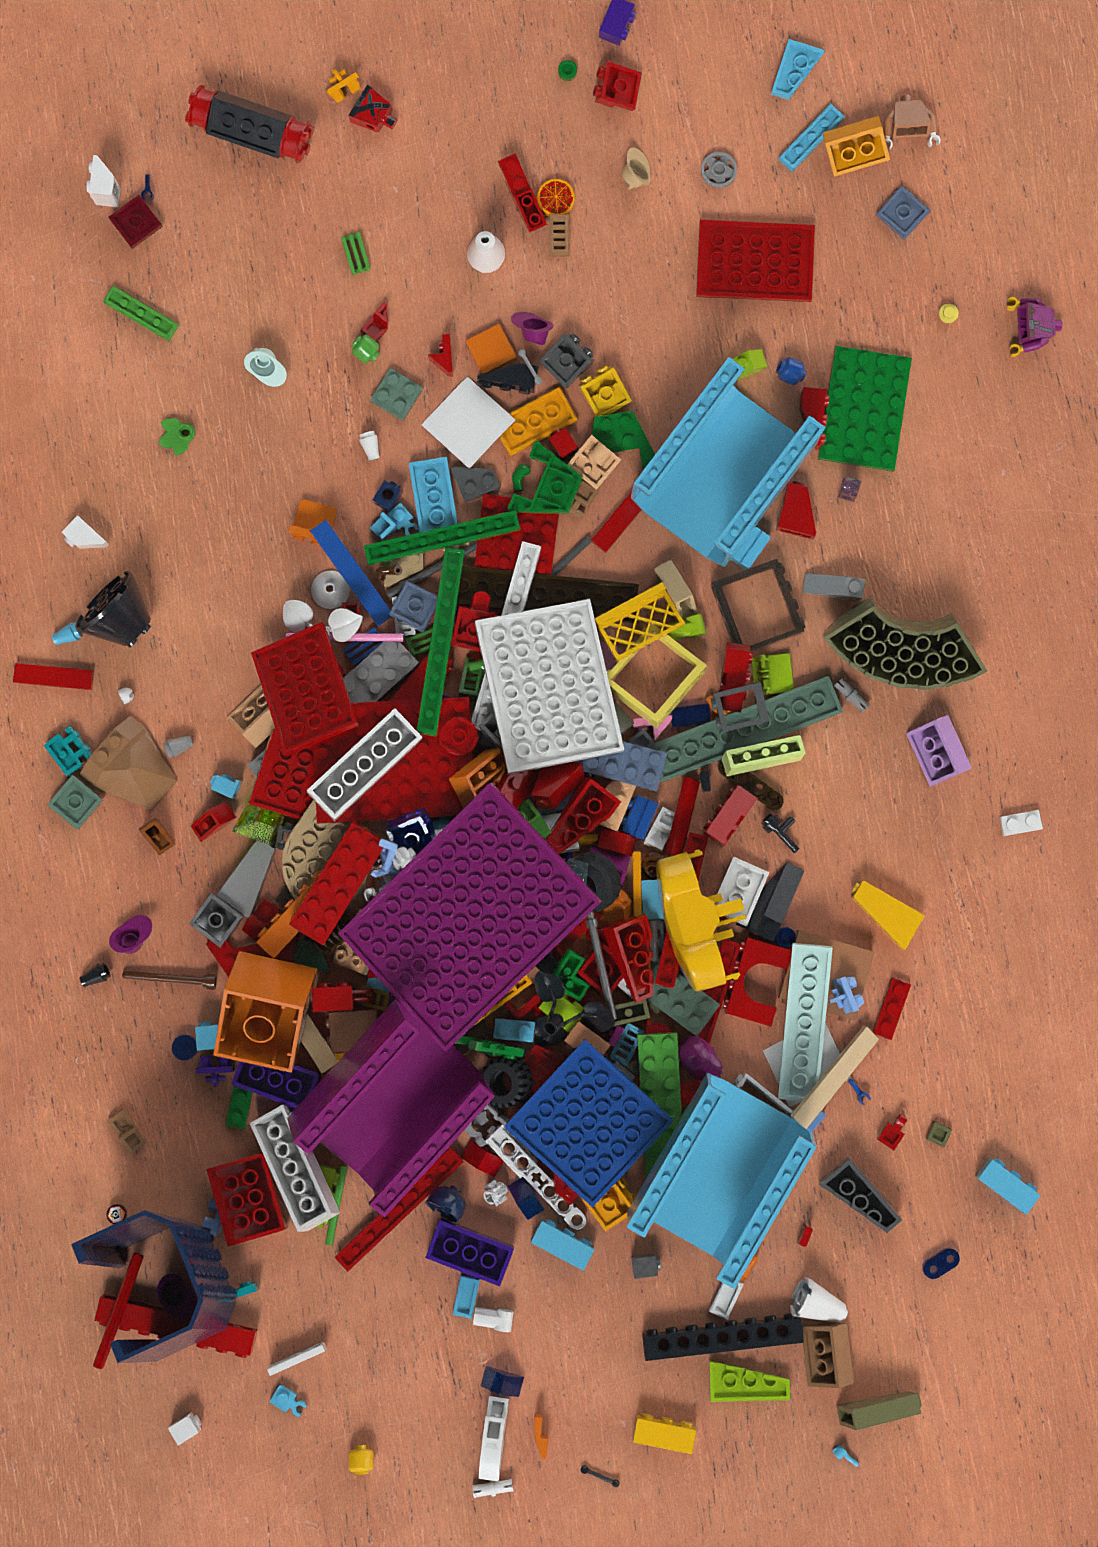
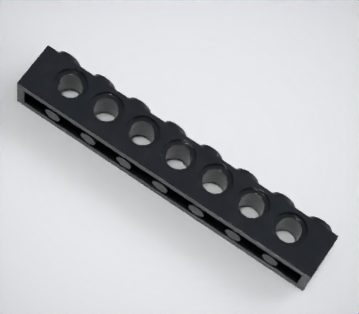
M787 1313L782 1318L770 1315L765 1316L764 1320L746 1318L744 1319L745 1322L739 1323L736 1320H728L722 1325L710 1322L705 1323V1327L687 1325L685 1329L677 1330V1327L665 1328L666 1331L658 1332L657 1329L646 1330L645 1334H642L645 1361L804 1343L802 1321L800 1317ZM779 1325H786L787 1330L785 1333L778 1334L776 1332ZM758 1328H767V1333L764 1336H758ZM741 1329L747 1330V1336L743 1339L737 1337V1332ZM726 1332L728 1334L727 1339L719 1341L717 1339L718 1333ZM700 1334L708 1336V1340L705 1343L697 1341ZM681 1336L688 1338V1343L684 1346L677 1343L678 1338ZM662 1338L669 1341L665 1348H660L657 1345L658 1341Z

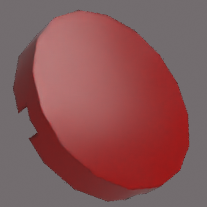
M454 717L442 725L439 732V742L443 750L448 754L465 756L476 747L478 731L475 724L469 719Z

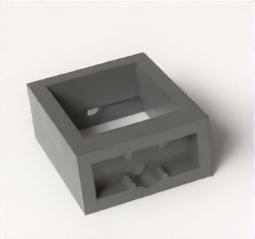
M760 682L713 693L714 698H710L713 710L717 709L718 717H715L717 728H721L722 732L770 721ZM753 690L759 718L727 726L720 697Z

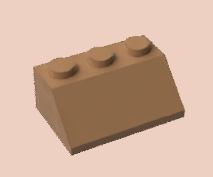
M831 1322L802 1326L808 1387L842 1388L854 1384L847 1323Z

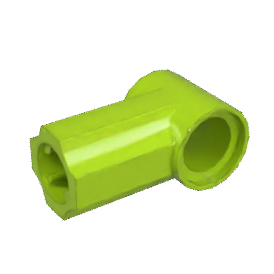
M702 614L685 618L683 620L685 622L684 626L667 635L674 640L706 634ZM679 622L670 623L668 625L674 626Z

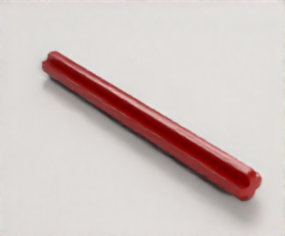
M134 1253L132 1255L93 1363V1367L97 1369H103L111 1349L110 1343L114 1341L144 1258L142 1254Z

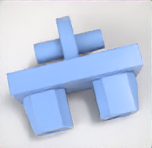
M841 977L833 980L835 989L832 990L834 998L829 999L830 1003L836 1002L839 1009L843 1007L845 1014L859 1010L858 1007L864 1004V1000L861 994L854 996L851 989L857 986L855 977Z

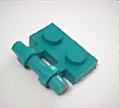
M72 726L65 729L69 735L65 739L61 734H57L43 745L68 777L84 765L79 758L85 756L88 760L92 755L89 745H85L80 738L79 732L75 731ZM72 742L79 748L75 753L69 746Z

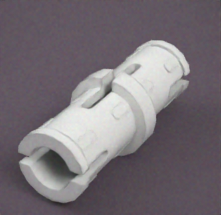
M512 1478L499 1482L490 1480V1483L472 1485V1490L475 1491L473 1493L474 1498L492 1495L493 1497L499 1493L514 1492Z

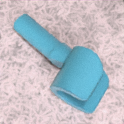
M838 1445L832 1450L838 1460L845 1457L854 1466L857 1467L859 1465V1462L852 1458L842 1445Z

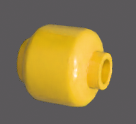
M366 1445L354 1446V1450L349 1451L348 1470L353 1472V1475H368L369 1471L374 1469V1453L372 1450L366 1449Z

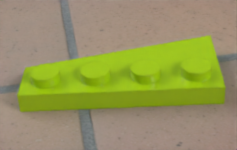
M709 1360L710 1402L790 1400L789 1378Z

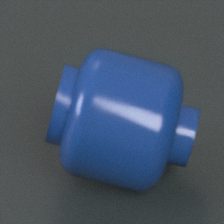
M792 357L781 359L776 369L779 380L791 385H796L799 381L802 382L806 376L804 363Z

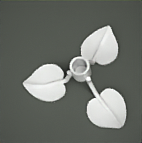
M299 600L285 602L283 620L285 626L290 631L297 633L304 630L306 626H313L308 623L313 618V611L308 604ZM336 609L329 616V626L326 627L327 633H332L336 641L345 642L357 632L363 616L348 609Z

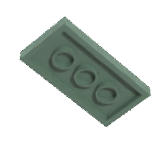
M660 960L654 961L651 964V970L653 971V996L646 999L695 1036H698L720 1004L704 992L695 991L689 982L678 973L674 989L654 985Z

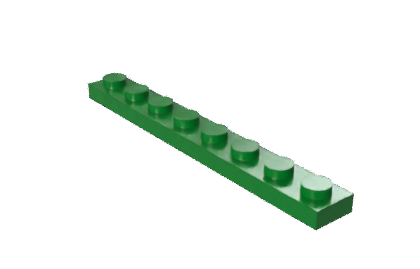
M516 510L364 545L368 565L370 566L519 531L520 526Z

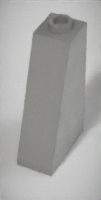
M266 837L264 840L261 838L257 839L217 893V896L247 918L255 911L277 851L273 848L275 844Z

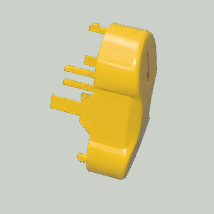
M695 850V853L692 854L684 852L658 860L656 871L661 911L674 954L689 984L695 991L699 992L726 984V980H737L739 978V972L725 976L721 955L717 946V941L734 937L733 930L729 929L713 933L716 927L744 920L746 915L719 922V917L743 911L744 906L741 898L715 906V903L723 901L721 893L709 897L701 895L698 880L690 859L701 856L703 853L700 850Z

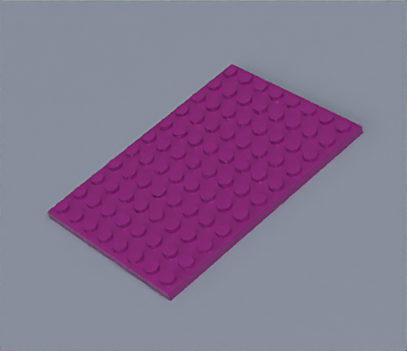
M489 783L338 934L446 1052L602 901L495 785Z

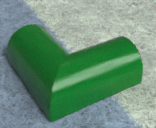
M567 948L551 974L562 980L567 995L580 1002L590 986L589 983L575 976L585 958Z

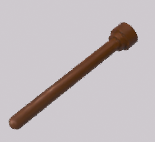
M124 971L122 973V977L125 979L203 985V987L209 990H215L217 984L216 974L195 977Z

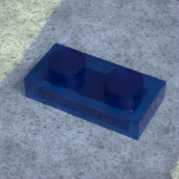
M709 703L675 707L670 713L672 715V728L711 722Z

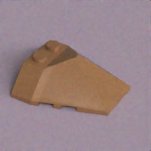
M129 716L112 730L88 758L80 773V776L93 787L150 810H153L177 782L147 729L132 716Z

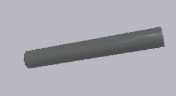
M586 536L552 568L551 575H557L591 543V540Z

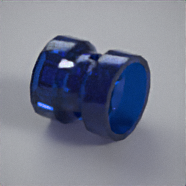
M788 927L780 928L775 937L776 943L782 947H789L796 940L794 930Z

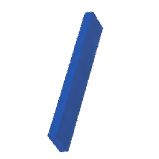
M325 519L311 529L310 532L377 626L390 619L389 613L391 610Z

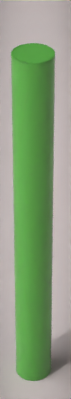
M343 1165L339 1166L338 1174L340 1175L338 1184L335 1187L334 1196L339 1209L347 1166ZM338 1215L329 1220L326 1245L333 1246Z

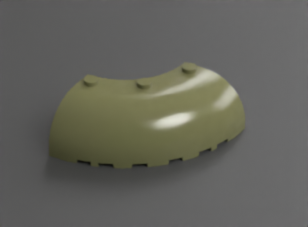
M870 596L838 617L827 627L823 634L831 648L851 667L871 679L894 687L918 690L950 687L963 681L972 680L987 672L986 667L952 613L932 621H907L887 613Z

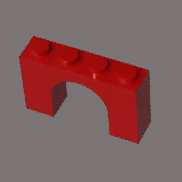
M747 937L745 941L742 940L740 943L739 952L742 953L740 960H736L733 969L736 973L739 972L740 976L737 980L730 979L728 990H731L729 998L725 997L722 1009H725V1014L772 1027L777 1008L752 1000L745 992L744 977L751 967L762 963L788 970L792 950Z

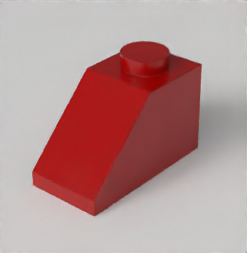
M227 801L209 809L191 825V828L200 842L226 827L237 817Z

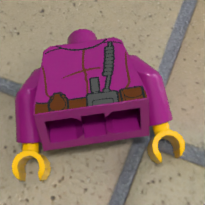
M1015 297L1008 298L1007 302H1013L1015 305L1007 306V310L1014 311L1017 308L1019 343L1022 344V346L1017 344L1010 346L1009 349L1017 348L1018 350L1016 354H1011V357H1017L1022 351L1026 353L1040 349L1049 342L1050 338L1055 336L1056 331H1061L1063 327L1062 321L1056 320L1054 310L1048 308L1039 299L1021 298L1018 301Z

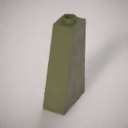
M907 1391L838 1404L837 1411L840 1425L859 1430L921 1414L920 1407L922 1403L917 1393Z

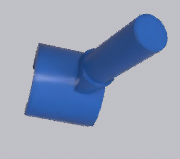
M853 1079L848 1081L856 1091L857 1100L861 1104L865 1105L861 1101V1097L864 1095L871 1100L870 1095L859 1089Z

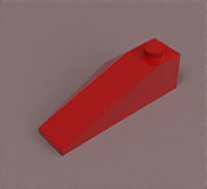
M585 776L552 827V833L546 837V842L558 854H561L579 841L585 834L594 830L600 823L609 819L622 801L594 780Z
M642 914L621 919L602 927L608 947L635 1003L653 996V971L651 970L650 958H653V951H650L652 931L647 915Z

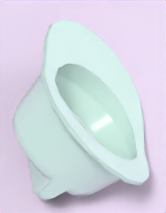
M255 348L244 358L245 368L264 384L276 387L285 382L287 378L286 370L276 360L271 350Z

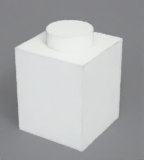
M190 1412L172 1423L168 1430L177 1445H180L198 1434L202 1424L198 1416Z

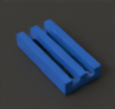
M375 627L367 632L379 634ZM354 641L344 648L343 651L355 666L368 657L384 641H380L355 660L353 658L355 655L375 641L366 642L350 654V650L363 642Z

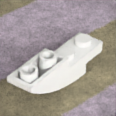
M489 1396L482 1438L479 1479L499 1482L510 1399Z

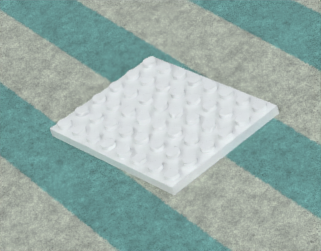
M590 599L475 621L508 774L624 751Z

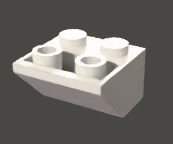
M93 155V162L90 161L89 163L91 178L87 181V192H89L96 205L119 207L121 188L114 175L97 155Z

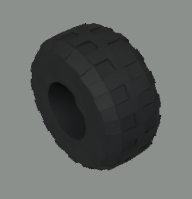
M586 852L578 855L568 863L571 869L602 901L593 912L597 913L606 909L618 898L621 891V878L616 866L610 859L597 852ZM587 876L594 881L596 889L589 884Z

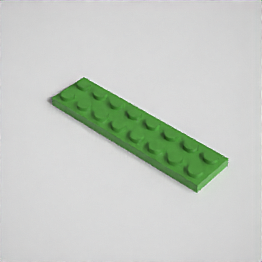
M677 1032L637 1034L640 1089L674 1119L670 1126L644 1152L645 1180L682 1117Z

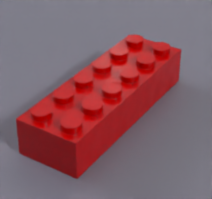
M352 820L292 917L289 925L324 945L383 850V847L378 846L381 837Z

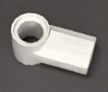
M475 1307L473 1325L490 1327L501 1332H511L514 1311L500 1308L493 1310Z

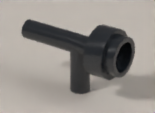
M770 813L762 820V828L767 833L774 831L793 853H796L800 848L785 833L794 824L795 819L790 816L779 826L782 820L777 814Z

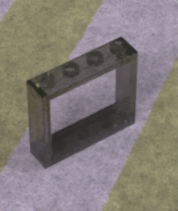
M778 559L711 582L710 585L731 642L743 644L722 587L772 569L795 630L751 645L750 652L803 634L804 628H806L803 617H799L797 612L799 610L797 600L792 599L790 594L792 592L789 580L786 581L784 578L785 569L782 563L778 562Z

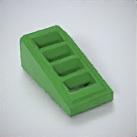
M466 657L458 697H469V700L477 701L483 671L479 669L470 672L467 662L477 659ZM466 674H475L478 675V677L468 676ZM465 681L474 682L476 685L467 684Z

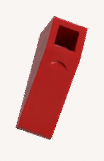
M803 387L799 410L804 422L811 416L820 424L826 426L827 414H824V409L828 407L829 395H826V389ZM822 433L816 444V450H819L821 445H824L825 433Z

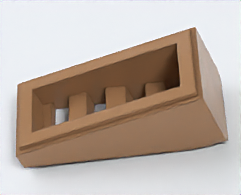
M549 215L550 257L569 256V215ZM553 223H565V225H553ZM554 230H565V233H554ZM565 238V241H554V239ZM554 246H565V249H554Z

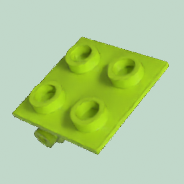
M790 653L753 657L752 671L754 683H761L763 695L785 693L794 689Z

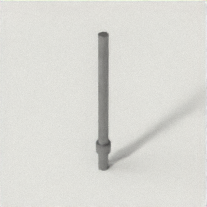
M477 541L462 549L465 550L464 557L476 550ZM443 560L408 580L400 581L399 585L386 592L388 597L392 598L399 594L406 581L417 584L442 570Z
M592 911L586 917L585 923L590 931L606 1007L612 1013L613 1018L617 1019L597 931L598 921Z

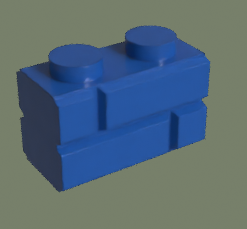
M636 795L635 799L631 797L627 807L630 809L628 817L624 815L620 827H623L621 832L644 840L658 803Z

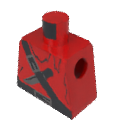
M369 85L366 86L348 115L351 123L374 132H379L383 125L393 129L398 119L390 115L392 112L391 104Z

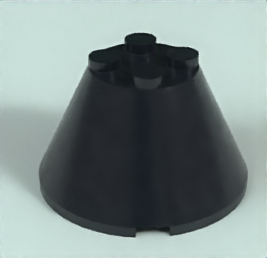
M125 571L124 577L121 578L119 575L115 577L87 605L88 612L85 616H79L75 629L79 632L123 646L127 645L131 648L136 643V638L141 633L145 634L151 628L149 624L151 617L133 574L130 571Z

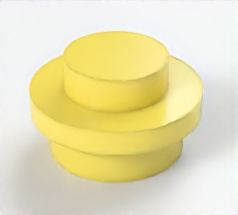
M945 304L939 310V317L945 323H953L958 318V309L953 304Z

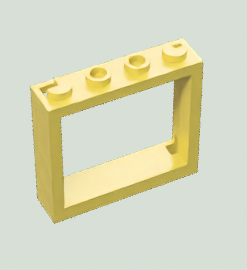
M651 624L648 633L657 635L661 629ZM639 634L640 638L636 642L632 641V643H642L645 636ZM668 635L658 640L691 664L694 669L656 713H653L612 681L638 651L618 662L615 661V666L612 670H607L611 693L656 729L706 673L707 669L705 663Z

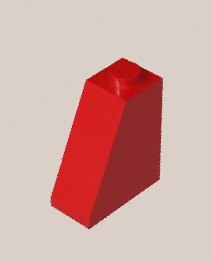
M798 481L789 482L776 531L814 540L816 528L808 487Z
M568 762L541 768L531 794L535 808L554 810L585 778L582 763Z

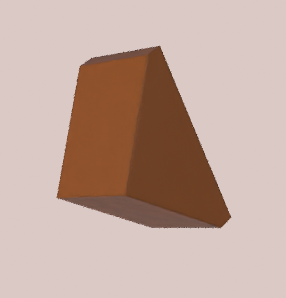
M157 818L152 819L139 828L141 834L158 855L176 845L161 821Z

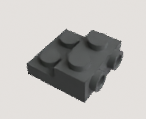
M564 333L539 361L565 388H568L595 361L592 357L594 353L588 347L583 348L579 344L581 340L574 333L571 335Z

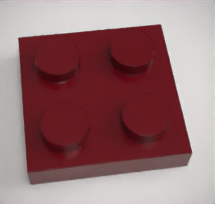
M137 195L108 217L131 249L163 227L140 195Z

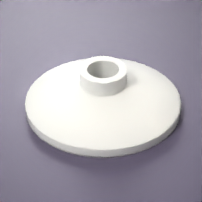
M324 571L314 579L311 586V594L314 601L322 608L336 609L342 606L343 602L347 601L350 587L339 572ZM327 586H333V591L327 592Z

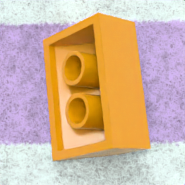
M879 116L823 132L834 177L890 160Z

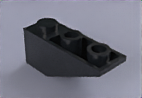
M517 363L477 376V383L485 388L495 386L500 387L499 389L502 391H511L513 389L525 395L535 392V378L528 366L523 363ZM532 365L538 376V366Z

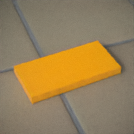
M559 386L510 412L509 414L515 421L499 438L511 457L534 445L535 440L540 442L549 437L555 430H562L578 422V419Z

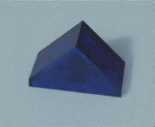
M524 1177L517 1179L507 1186L517 1206L527 1220L545 1210Z
M486 1366L481 1387L498 1395L519 1397L524 1377Z

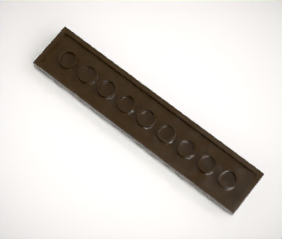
M462 566L457 605L470 606L474 593L485 591L491 598L489 608L503 610L514 571ZM534 573L524 611L590 599L595 619L637 596L639 584ZM629 617L622 620L625 623H634L635 619Z

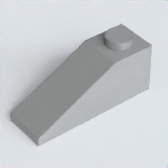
M805 574L802 593L860 602L863 599L865 579Z

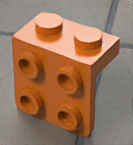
M302 499L298 505L294 524L290 525L288 533L296 541L303 542L307 540L311 541L313 545L320 546L310 530L325 519L333 529L337 509Z

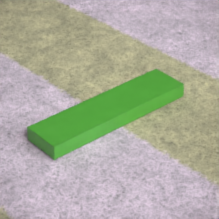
M115 286L111 287L103 300L104 304L170 342L179 327V324Z

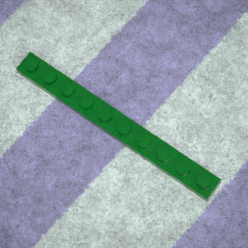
M445 547L417 732L423 735H437L465 552L462 549Z

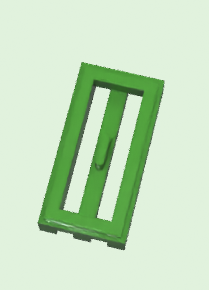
M357 232L355 235L350 234L348 237H341L352 275L371 270L360 232ZM355 239H358L366 267L361 265L354 242ZM348 241L351 242L358 269H354L347 245Z
M433 628L425 630L424 633L420 632L405 638L413 657L429 651L430 645L414 651V648L431 642V637L415 644H411V641L431 634Z

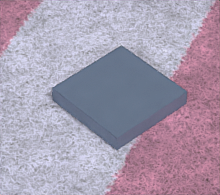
M901 186L876 213V216L905 240L931 210Z
M406 581L389 616L424 633L436 611L438 596Z

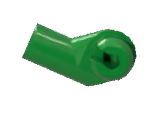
M520 464L513 472L514 492L523 491L522 479L525 475L530 474L531 468L529 465Z

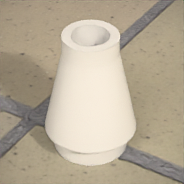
M370 431L360 434L359 442L368 460L380 458L378 437L375 435V432Z

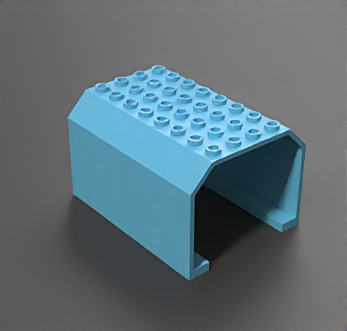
M730 357L727 358L634 482L631 499L648 516L704 557L723 567H726L802 465L826 428L809 416L798 432L795 433L735 388L734 383L745 368Z
M706 1073L629 1207L626 1227L645 1237L651 1225L655 1222L720 1261L723 1266L716 1279L735 1289L817 1148L812 1132L791 1117L728 1081Z

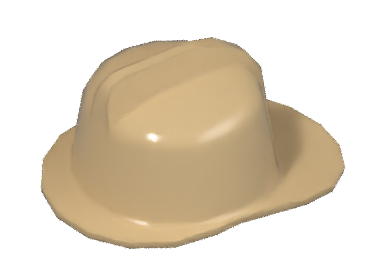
M629 148L627 151V162L621 171L627 189L630 190L632 188H639L642 185H649L651 183L650 166L646 156L637 148Z

